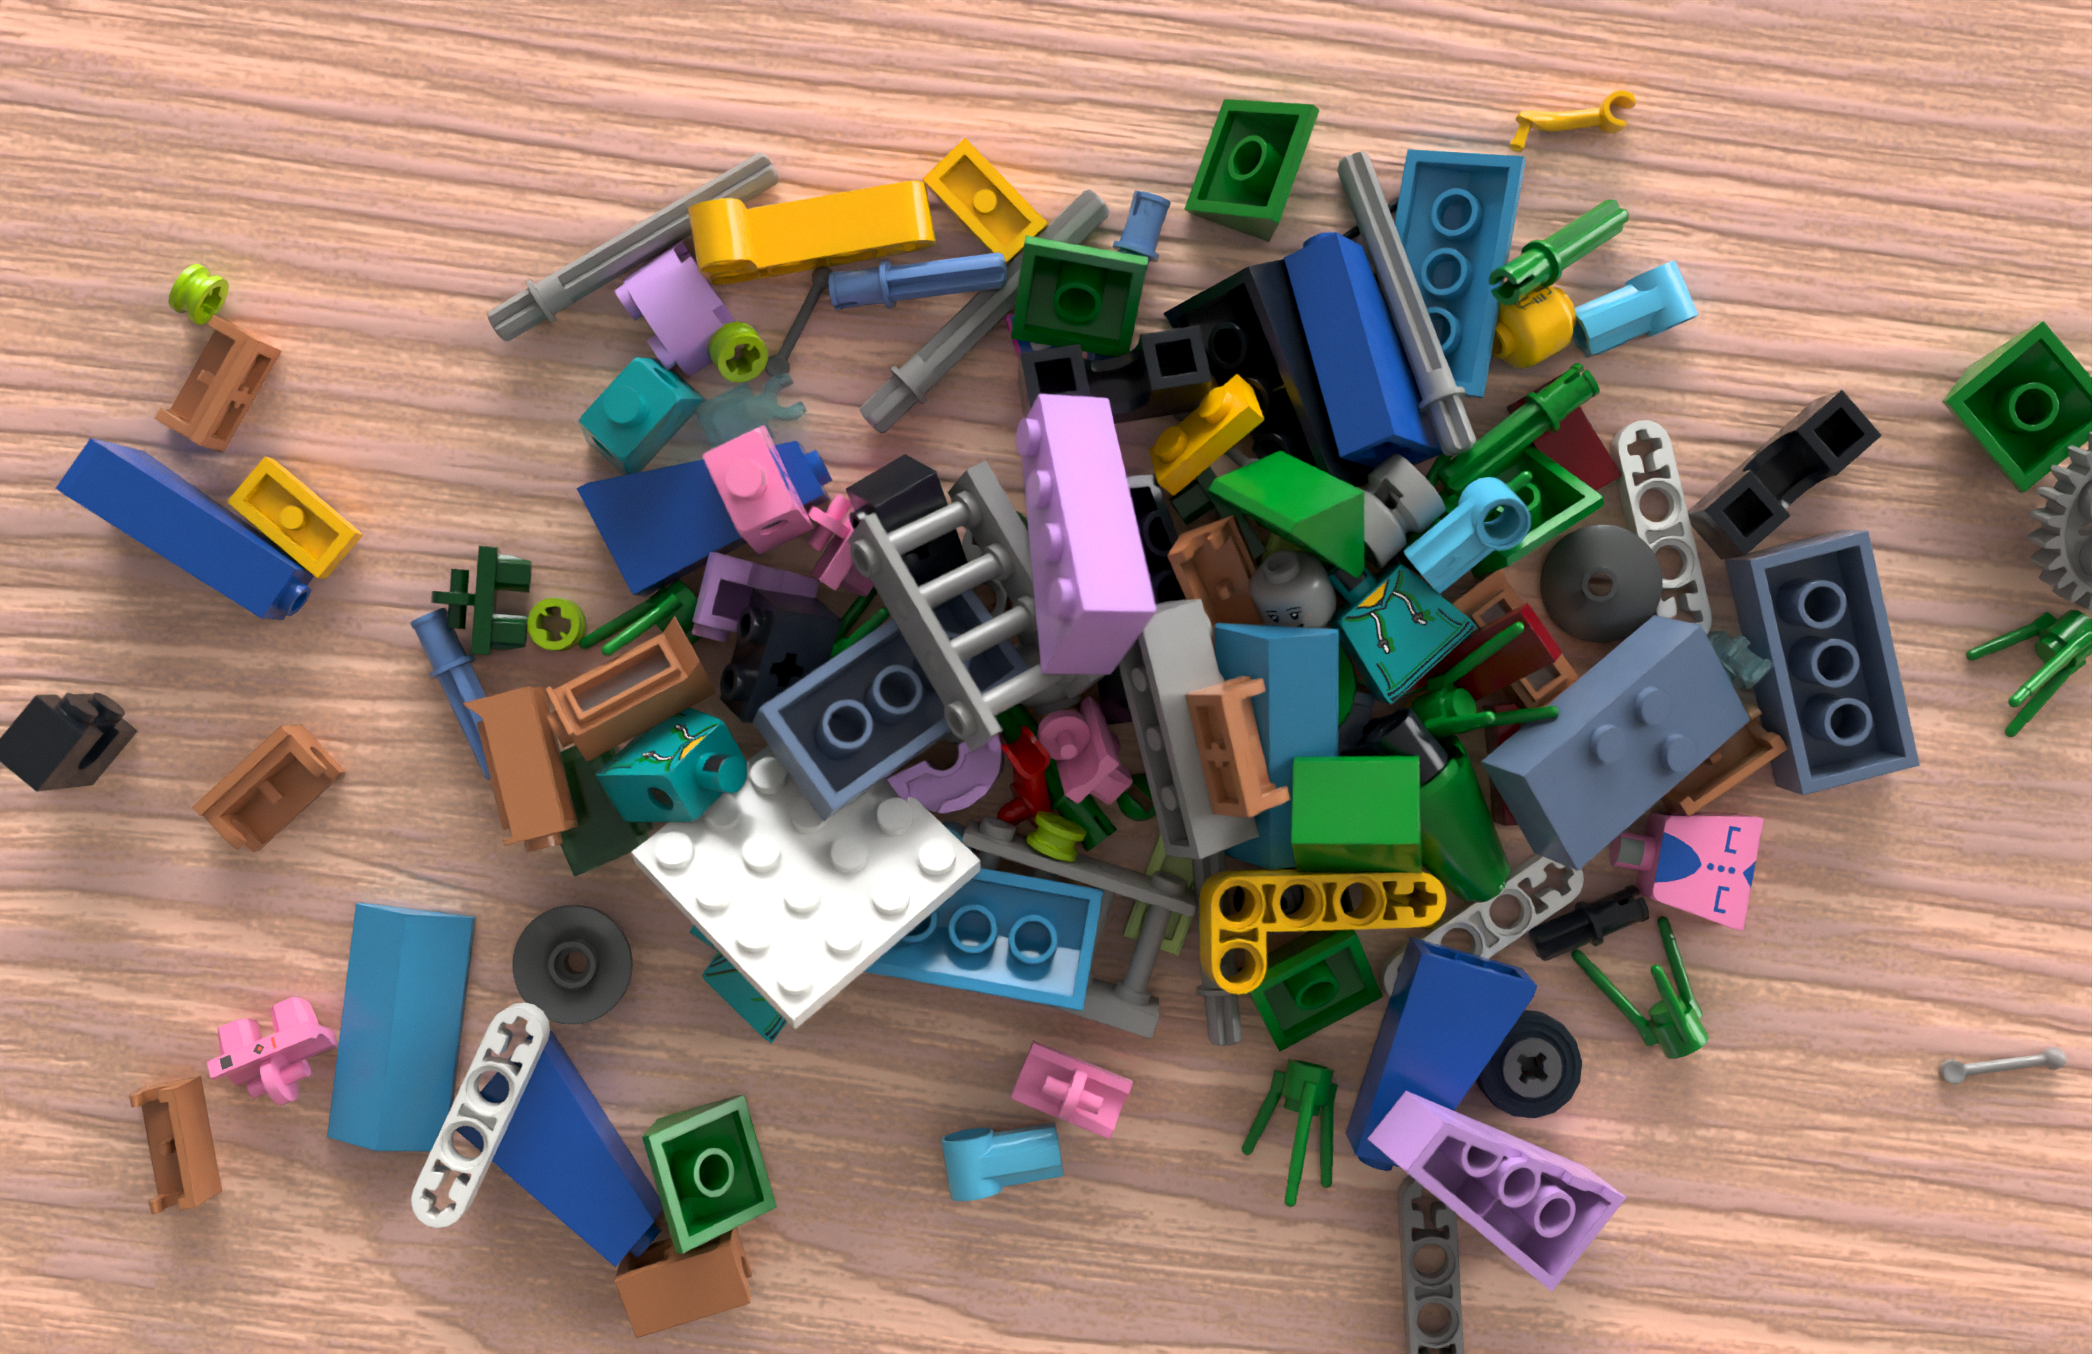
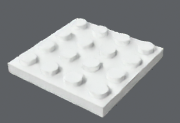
M769 745L747 761V778L744 786L735 793L724 792L694 821L669 822L631 852L635 864L794 1029H797L981 871V860L915 797H909L907 802L898 796L887 781L888 778L892 777L891 775L823 822Z

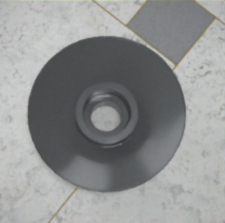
M1612 525L1583 527L1561 539L1546 558L1540 580L1542 600L1552 620L1571 636L1594 643H1607L1624 639L1641 627L1656 611L1663 585L1659 562L1648 544L1633 532ZM1596 573H1605L1612 579V589L1604 596H1597L1589 589V579Z
M565 905L542 913L527 925L515 946L512 967L516 987L526 1003L536 1005L545 1013L548 1020L553 1022L583 1024L602 1017L619 1003L630 984L633 959L627 937L613 919L591 907ZM572 951H579L585 955L587 967L583 972L574 971L569 966L568 957Z

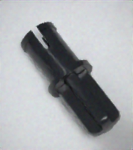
M1629 885L1621 891L1590 904L1579 901L1575 904L1574 911L1532 928L1528 933L1531 947L1537 957L1542 961H1548L1588 943L1596 947L1602 945L1603 937L1649 919V910L1645 899L1642 896L1635 900L1634 897L1639 895L1640 891L1634 885Z

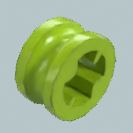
M198 263L186 268L175 281L169 294L168 303L170 308L178 313L188 312L189 320L195 324H206L210 321L213 314L216 315L223 306L228 295L229 285L227 280L218 275L210 277L209 270Z
M736 321L723 325L711 336L708 344L710 358L722 377L730 382L742 383L750 381L759 376L766 367L768 349L762 339L759 338L755 329L747 323ZM744 344L745 347L742 348L743 357L732 360L735 356L734 348Z
M557 597L546 598L538 602L530 611L527 620L528 633L532 640L541 648L551 651L569 650L578 645L579 641L584 637L587 628L586 617L582 609L573 601ZM554 608H561V617L571 620L570 632H560L563 638L560 641H553V631L543 628L545 616L554 617L552 612Z
M1038 811L1034 819L1038 824V829L1029 832L1026 842L1037 851L1052 858L1068 862L1075 861L1078 851L1074 845L1077 841L1084 840L1087 831L1079 824L1061 815Z

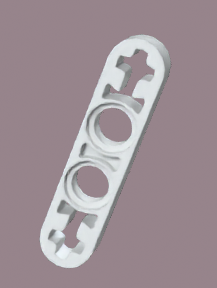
M1650 420L1636 421L1621 428L1614 435L1610 445L1611 458L1622 475L1616 481L1628 530L1644 540L1654 554L1663 546L1672 547L1679 552L1682 558L1681 571L1671 580L1662 578V589H1674L1687 584L1689 593L1677 595L1679 607L1682 612H1692L1694 624L1702 625L1706 635H1708L1712 625V613L1671 440L1667 431L1658 423ZM1635 433L1639 434L1641 441L1651 440L1653 452L1645 455L1647 472L1660 469L1662 478H1652L1634 485L1632 476L1645 473L1640 456H1630L1627 451V445L1636 441ZM1648 489L1661 491L1669 502L1668 513L1660 522L1647 520L1639 509L1640 498ZM1674 596L1660 598L1653 616L1657 615L1666 618L1675 616L1677 614V607Z
M1535 854L1510 871L1505 880L1506 886L1504 890L1495 898L1482 903L1476 900L1466 901L1441 918L1433 928L1425 929L1414 938L1441 945V940L1447 931L1453 928H1463L1469 932L1472 938V947L1469 953L1490 958L1572 902L1580 894L1583 887L1582 869L1577 871ZM1548 864L1558 869L1565 867L1567 872L1560 878L1564 887L1557 891L1547 886L1536 892L1533 896L1541 901V905L1536 909L1531 898L1517 886L1522 880L1530 888H1535L1544 882L1547 878L1544 868ZM1501 895H1513L1520 904L1518 920L1508 927L1496 926L1490 917L1491 904ZM1408 942L1390 953L1380 968V983L1383 990L1390 997L1398 974L1396 969L1401 965Z
M522 1002L509 1006L494 1017L486 1031L413 1189L411 1197L412 1210L418 1220L426 1226L434 1228L450 1226L467 1212L474 1201L548 1041L550 1033L549 1020L545 1013L534 1004ZM521 1017L528 1021L526 1032L533 1036V1040L526 1039L519 1044L511 1060L491 1056L492 1050L498 1056L505 1052L513 1038V1032L505 1028L506 1024H513ZM513 1062H521L522 1068L520 1069L519 1066ZM497 1071L506 1077L510 1090L505 1101L493 1103L488 1102L482 1097L479 1092L478 1082L483 1072ZM470 1126L480 1132L483 1137L484 1147L478 1157H464L456 1151L453 1145V1135L458 1127ZM451 1170L462 1172L454 1180L449 1191V1198L456 1202V1204L450 1203L444 1210H439L435 1207L437 1196L429 1192V1190L435 1191L447 1180Z

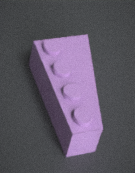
M1039 394L1026 419H1021L1018 424L1016 446L1019 455L1022 456L1041 674H1111L1157 611L1108 398Z
M1405 1091L1368 1137L1370 1142L1551 1292L1627 1198L1582 1164L1408 1091Z

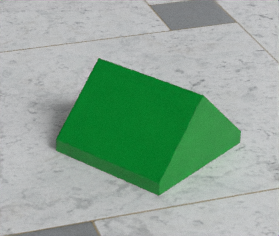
M1224 99L1184 210L1192 215L1270 242L1280 222L1320 109L1313 104Z
M1026 236L1011 339L1055 347L1080 344L1081 351L1111 357H1119L1130 352L1148 257Z
M2044 321L2036 323L1970 365L1942 401L2020 493L2026 492L2051 471L2050 467L2052 465H2059L2069 457L2068 447L2072 445L2080 448L2088 441V433L2092 431V377Z
M1529 444L1487 476L1500 479L1503 483L1508 484L1524 471H1529L1532 474V480L1515 493L1526 505L1531 515V526L1528 534L1520 544L1511 549L1492 551L1470 569L1474 578L1510 566L1603 507L1604 497ZM1446 489L1438 493L1446 507L1445 513L1439 517L1441 520L1459 506L1461 497L1452 495ZM1505 504L1499 506L1485 517L1484 522H1491L1498 518L1503 512Z
M1281 450L1214 479L1208 489L1278 537L1310 554L1316 555V557L1357 579L1363 572L1364 491Z
M1419 756L1294 757L1291 845L1297 871L1411 872L1422 874Z
M1354 929L1309 931L1267 953L1265 977L1256 989L1248 993L1279 1052L1383 997ZM1243 967L1237 969V973H1239Z
M736 1095L658 1118L642 1136L676 1254H683L777 1208L744 1095Z

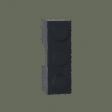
M1200 325L1140 334L1138 344L1133 350L1122 356L1107 360L1084 359L1080 344L1020 353L1017 379L1025 419L1038 395L1046 394L1108 398L1114 424L1193 412L1209 393L1212 383Z
M1843 390L1817 398L1687 512L1690 524L1721 560L1745 556L1791 516L1786 509L1797 498L1822 480L1838 475L1878 440L1882 434Z

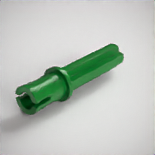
M1605 200L1545 240L1536 239L1530 241L1522 248L1520 256L1506 265L1495 269L1490 274L1489 285H1495L1504 278H1507V281L1491 290L1492 295L1497 301L1510 306L1519 302L1522 297L1539 286L1553 285L1560 279L1564 269L1622 232L1623 224L1629 219L1627 209L1620 208L1616 200Z
M1575 363L1570 369L1560 375L1559 378L1537 394L1529 392L1525 395V404L1475 441L1473 448L1458 454L1439 469L1437 474L1445 489L1452 495L1461 496L1470 483L1480 478H1486L1543 433L1548 431L1553 434L1560 429V421L1600 393L1599 386L1592 374L1585 370L1580 375L1584 370L1583 365Z
M1020 703L994 716L1002 729V735L1009 744L1015 742L1020 737V727L1026 725L1038 739L1037 731L1039 725ZM1051 758L1044 772L1050 800L1053 802L1051 804L1052 811L1057 809L1061 816L1074 821L1087 831L1084 840L1080 842L1083 844L1086 852H1088L1113 834L1117 828L1103 813L1090 793L1079 804L1065 795L1055 759Z

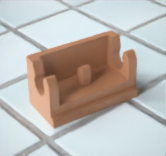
M213 314L207 325L215 329L171 409L164 410L160 408L154 419L187 437L199 446L225 452L282 350L227 319Z
M1236 515L1181 533L1167 556L1186 600H1202L1204 612L1212 625L1213 635L1211 641L1215 653L1214 626L1217 623L1264 625L1258 616L1249 593V581L1258 566Z
M1239 676L1185 694L1213 814L1250 818L1258 815L1261 811L1285 803L1290 799L1287 786L1276 789L1275 783H1270L1254 715L1251 696L1265 691L1263 678L1251 680L1250 676Z
M1742 703L1750 721L1660 799L1668 812L1691 816L1788 749L1780 735L1772 731L1768 733L1759 724L1756 718L1762 715V712L1756 706Z
M302 724L280 726L192 808L199 816H203L232 847L239 850L246 845L252 852H257L341 777L345 771Z
M201 1076L144 1086L130 1094L131 1107L142 1106L158 1193L156 1197L149 1200L151 1214H157L164 1211L165 1208L179 1205V1210L196 1208L220 1193L222 1187Z
M738 1227L683 1254H676L672 1238L650 1244L639 1258L629 1251L620 1261L614 1280L636 1338L750 1304L752 1297L746 1279L752 1277V1273L738 1233Z

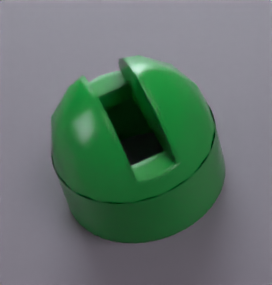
M1143 773L1132 774V783L1116 799L1117 804L1126 817L1135 821H1146L1156 816L1154 805L1146 812L1141 804L1126 791L1135 784L1152 800L1147 776Z

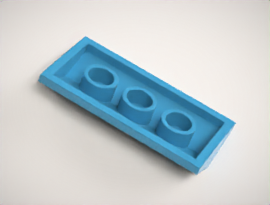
M1407 149L1395 226L1457 387L1465 389V397L1484 398L1501 303L1492 295L1491 290L1505 281L1504 278L1495 285H1489V277L1495 269L1508 263L1526 158L1514 155Z
M1217 623L1214 626L1215 657L1218 670L1224 680L1227 681L1239 676H1250L1251 680L1263 678L1265 691L1251 696L1267 772L1270 783H1275L1276 789L1287 786L1290 796L1287 802L1255 815L1254 818L1259 836L1225 849V855L1269 870L1297 867L1291 845L1294 757H1338L1339 629Z
M981 868L978 874L863 972L1083 1011L1103 890Z
M361 902L356 903L328 1138L374 1151L431 1152L453 1105L476 917Z

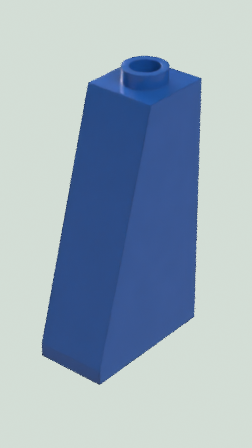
M1325 232L1310 237L1303 243L1302 249L1284 257L1340 457L1375 469L1392 453H1397L1404 457L1413 466L1443 454L1428 413H1421L1418 404L1422 401L1415 377L1363 246L1337 232Z
M90 438L55 488L261 619L284 620L286 616H292L297 613L310 596L311 588L308 584L314 577L312 573L275 542L145 451Z
M797 441L775 445L805 511H807L810 504L816 507L830 500L823 485L833 480L818 451L815 449L806 453L804 447ZM704 459L587 482L577 488L632 595L645 597L664 585L666 586L678 578L706 565L709 552L725 555L747 543L737 531ZM782 520L777 521V522H774V523H771V524L767 525L766 527H764L763 529L772 527V526H774V525L780 523Z
M1409 937L1392 995L1389 998L1346 1130V1135L1352 1149L1361 1162L1383 1171H1390L1393 1166L1400 1167L1370 1142L1368 1137L1405 1091L1455 1111L1534 997L1537 985L1523 968Z
M550 1030L548 1041L492 1162L616 1267L629 1251L639 1258L658 1236L662 1229L654 1222L662 1212L663 1207L659 1195L558 1039ZM529 1035L526 1039L533 1040V1036ZM513 1062L516 1065H518L520 1069L522 1068L521 1062ZM497 1072L480 1094L488 1102H503L509 1094V1082L504 1075ZM461 1126L456 1129L458 1133L479 1151H483V1137L478 1130L470 1126Z

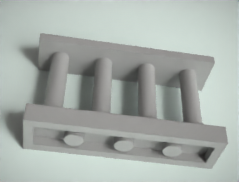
M987 461L967 469L948 492L951 498L950 505L886 534L877 516L873 513L864 517L848 538L850 554L855 567L862 576L870 578L945 706L944 714L949 728L956 737L965 740L971 752L983 747L1002 731L994 718L997 714L1055 683L1062 686L1068 698L1071 699L1088 690L1107 675L1041 674V664H1038L981 695L962 662L1022 631L1030 633L1039 647L1029 532ZM963 526L969 529L982 550V556L918 587L900 555L958 527ZM992 578L1000 581L1013 603V609L949 641L931 609Z
M983 817L981 822L969 819L962 843L965 846L978 849L976 856L981 860V868L997 871L1000 859L1003 857L1035 867L1034 878L1056 881L1058 875L1092 885V888L1103 890L1091 966L1115 893L1149 903L1125 979L1119 980L1116 985L1094 978L1095 974L1090 970L1083 1011L1054 1006L1049 1007L1152 1039L1159 1019V998L1151 996V991L1147 986L1172 911L1193 917L1196 909L1195 890L1187 888L1188 882L1185 879L1164 871H1154L1153 876H1149L1079 853L1073 862L1055 859L1031 847L1026 842L1027 837L1016 834V827L1006 821L993 817Z

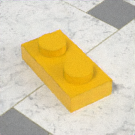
M966 138L956 145L922 178L926 187L990 253L1003 254L1006 265L1024 249L1026 236L1036 237L1048 226L1047 221Z
M1236 374L1222 387L1211 390L1203 398L1196 410L1177 426H1171L1158 437L1155 445L1149 449L1158 484L1173 496L1264 421L1253 387L1242 377Z
M266 456L227 501V503L317 579L326 580L364 535L275 459Z

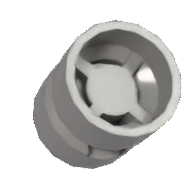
M1392 453L1367 475L1368 487L1365 490L1360 489L1364 491V557L1381 569L1407 546L1406 534L1408 532L1421 534L1446 510L1443 500L1429 481L1409 461L1397 453ZM1394 506L1395 509L1391 512L1389 508Z

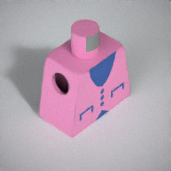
M765 425L702 454L737 531L759 555L814 529ZM782 520L780 523H778V524H776V525H774V526H772V527L763 529L764 527H766L767 525H769V524H771V523H774V522H777V521Z
M1651 812L1648 817L1645 835L1623 831L1611 842L1610 864L1612 866L1638 870L1635 887L1640 891V895L1732 929L1743 931L1764 818L1739 813L1695 812L1688 817L1671 812Z

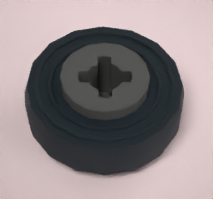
M1524 1010L1476 1079L1478 1087L1495 1107L1512 1116L1538 1118L1555 1113L1571 1100L1580 1083L1582 1059L1577 1042L1567 1028L1559 1021L1543 1012Z

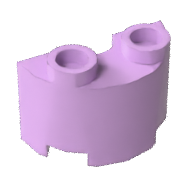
M681 240L622 279L624 285L616 289L615 293L635 321L644 316L656 335L647 341L663 366L669 370L678 364L689 378L713 362L708 352L711 336L723 325L736 321L711 284L699 272L696 260Z
M709 552L692 621L694 622L692 634L727 643L729 631L737 633L738 618L742 610L748 606L753 588L816 598L820 581L819 579L767 567L728 555Z
M1001 732L974 752L970 751L965 741L958 744V760L948 770L939 769L931 760L928 762L923 761L888 778L887 781L900 798L908 802L909 797H915L928 811L945 814L973 806L991 792L1003 773L1004 754L1002 753L1001 744L1004 742Z

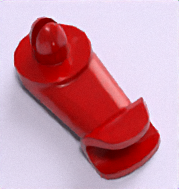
M1026 725L1020 727L1021 735L1015 742L1007 745L1005 743L1001 744L1002 753L1013 767L1014 782L1009 787L1015 799L1001 807L997 819L1006 821L1014 826L1028 819L1034 828L1038 829V824L1034 821L1037 812L1052 813L1044 772L1051 758L1048 751Z

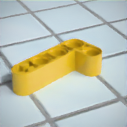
M920 181L897 182L747 209L739 199L732 198L708 200L688 208L698 270L708 283L715 285L742 283L815 270L819 266L832 267L912 253L930 248L936 243L926 184Z
M1297 869L1226 870L1217 872L1206 879L1201 887L1199 897L1200 962L1202 970L1210 980L1228 993L1238 995L1250 993L1261 984L1265 977L1267 967L1266 932L1421 928L1433 924L1443 914L1447 901L1445 888L1437 878L1425 872H1422V874L1411 872H1298ZM1359 883L1363 892L1362 902L1353 912L1344 913L1340 903L1341 894L1350 884ZM1299 884L1304 893L1303 904L1295 913L1285 915L1280 906L1281 895L1289 886ZM1241 886L1245 895L1243 907L1235 915L1223 916L1219 907L1220 897L1228 888ZM1414 887L1418 888L1420 892L1419 898L1410 900L1408 906L1392 899H1386L1385 891L1392 894H1409L1413 892ZM1242 948L1246 957L1242 970L1234 976H1222L1220 962L1224 954L1230 949Z

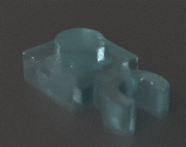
M783 373L772 377L766 383L763 393L754 396L750 385L745 382L694 407L693 409L712 448L714 449L762 425L766 426L771 439H774L775 437L768 422L776 418L782 421H794L802 417L807 411L802 401L794 403L790 407H781L777 403L779 391L794 383L788 373Z
M1709 631L1707 636L1734 689H1751L1774 666L1769 659H1761L1747 647L1751 642L1746 637L1737 635L1732 639L1724 631Z

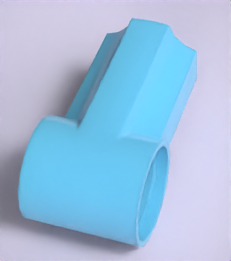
M1676 260L1660 265L1624 283L1625 287L1575 307L1577 320L1572 337L1576 346L1581 349L1586 358L1602 354L1643 334H1646L1647 338L1698 316Z
M1492 477L1480 478L1465 488L1457 508L1403 552L1432 588L1440 594L1492 551L1511 549L1520 544L1530 529L1531 515L1526 505L1500 479ZM1505 504L1503 512L1498 518L1491 522H1484L1486 514L1492 508Z
M1055 1122L1000 1132H993L991 1128H973L950 1133L941 1138L950 1198L954 1201L983 1199L998 1194L1005 1186L1064 1176Z

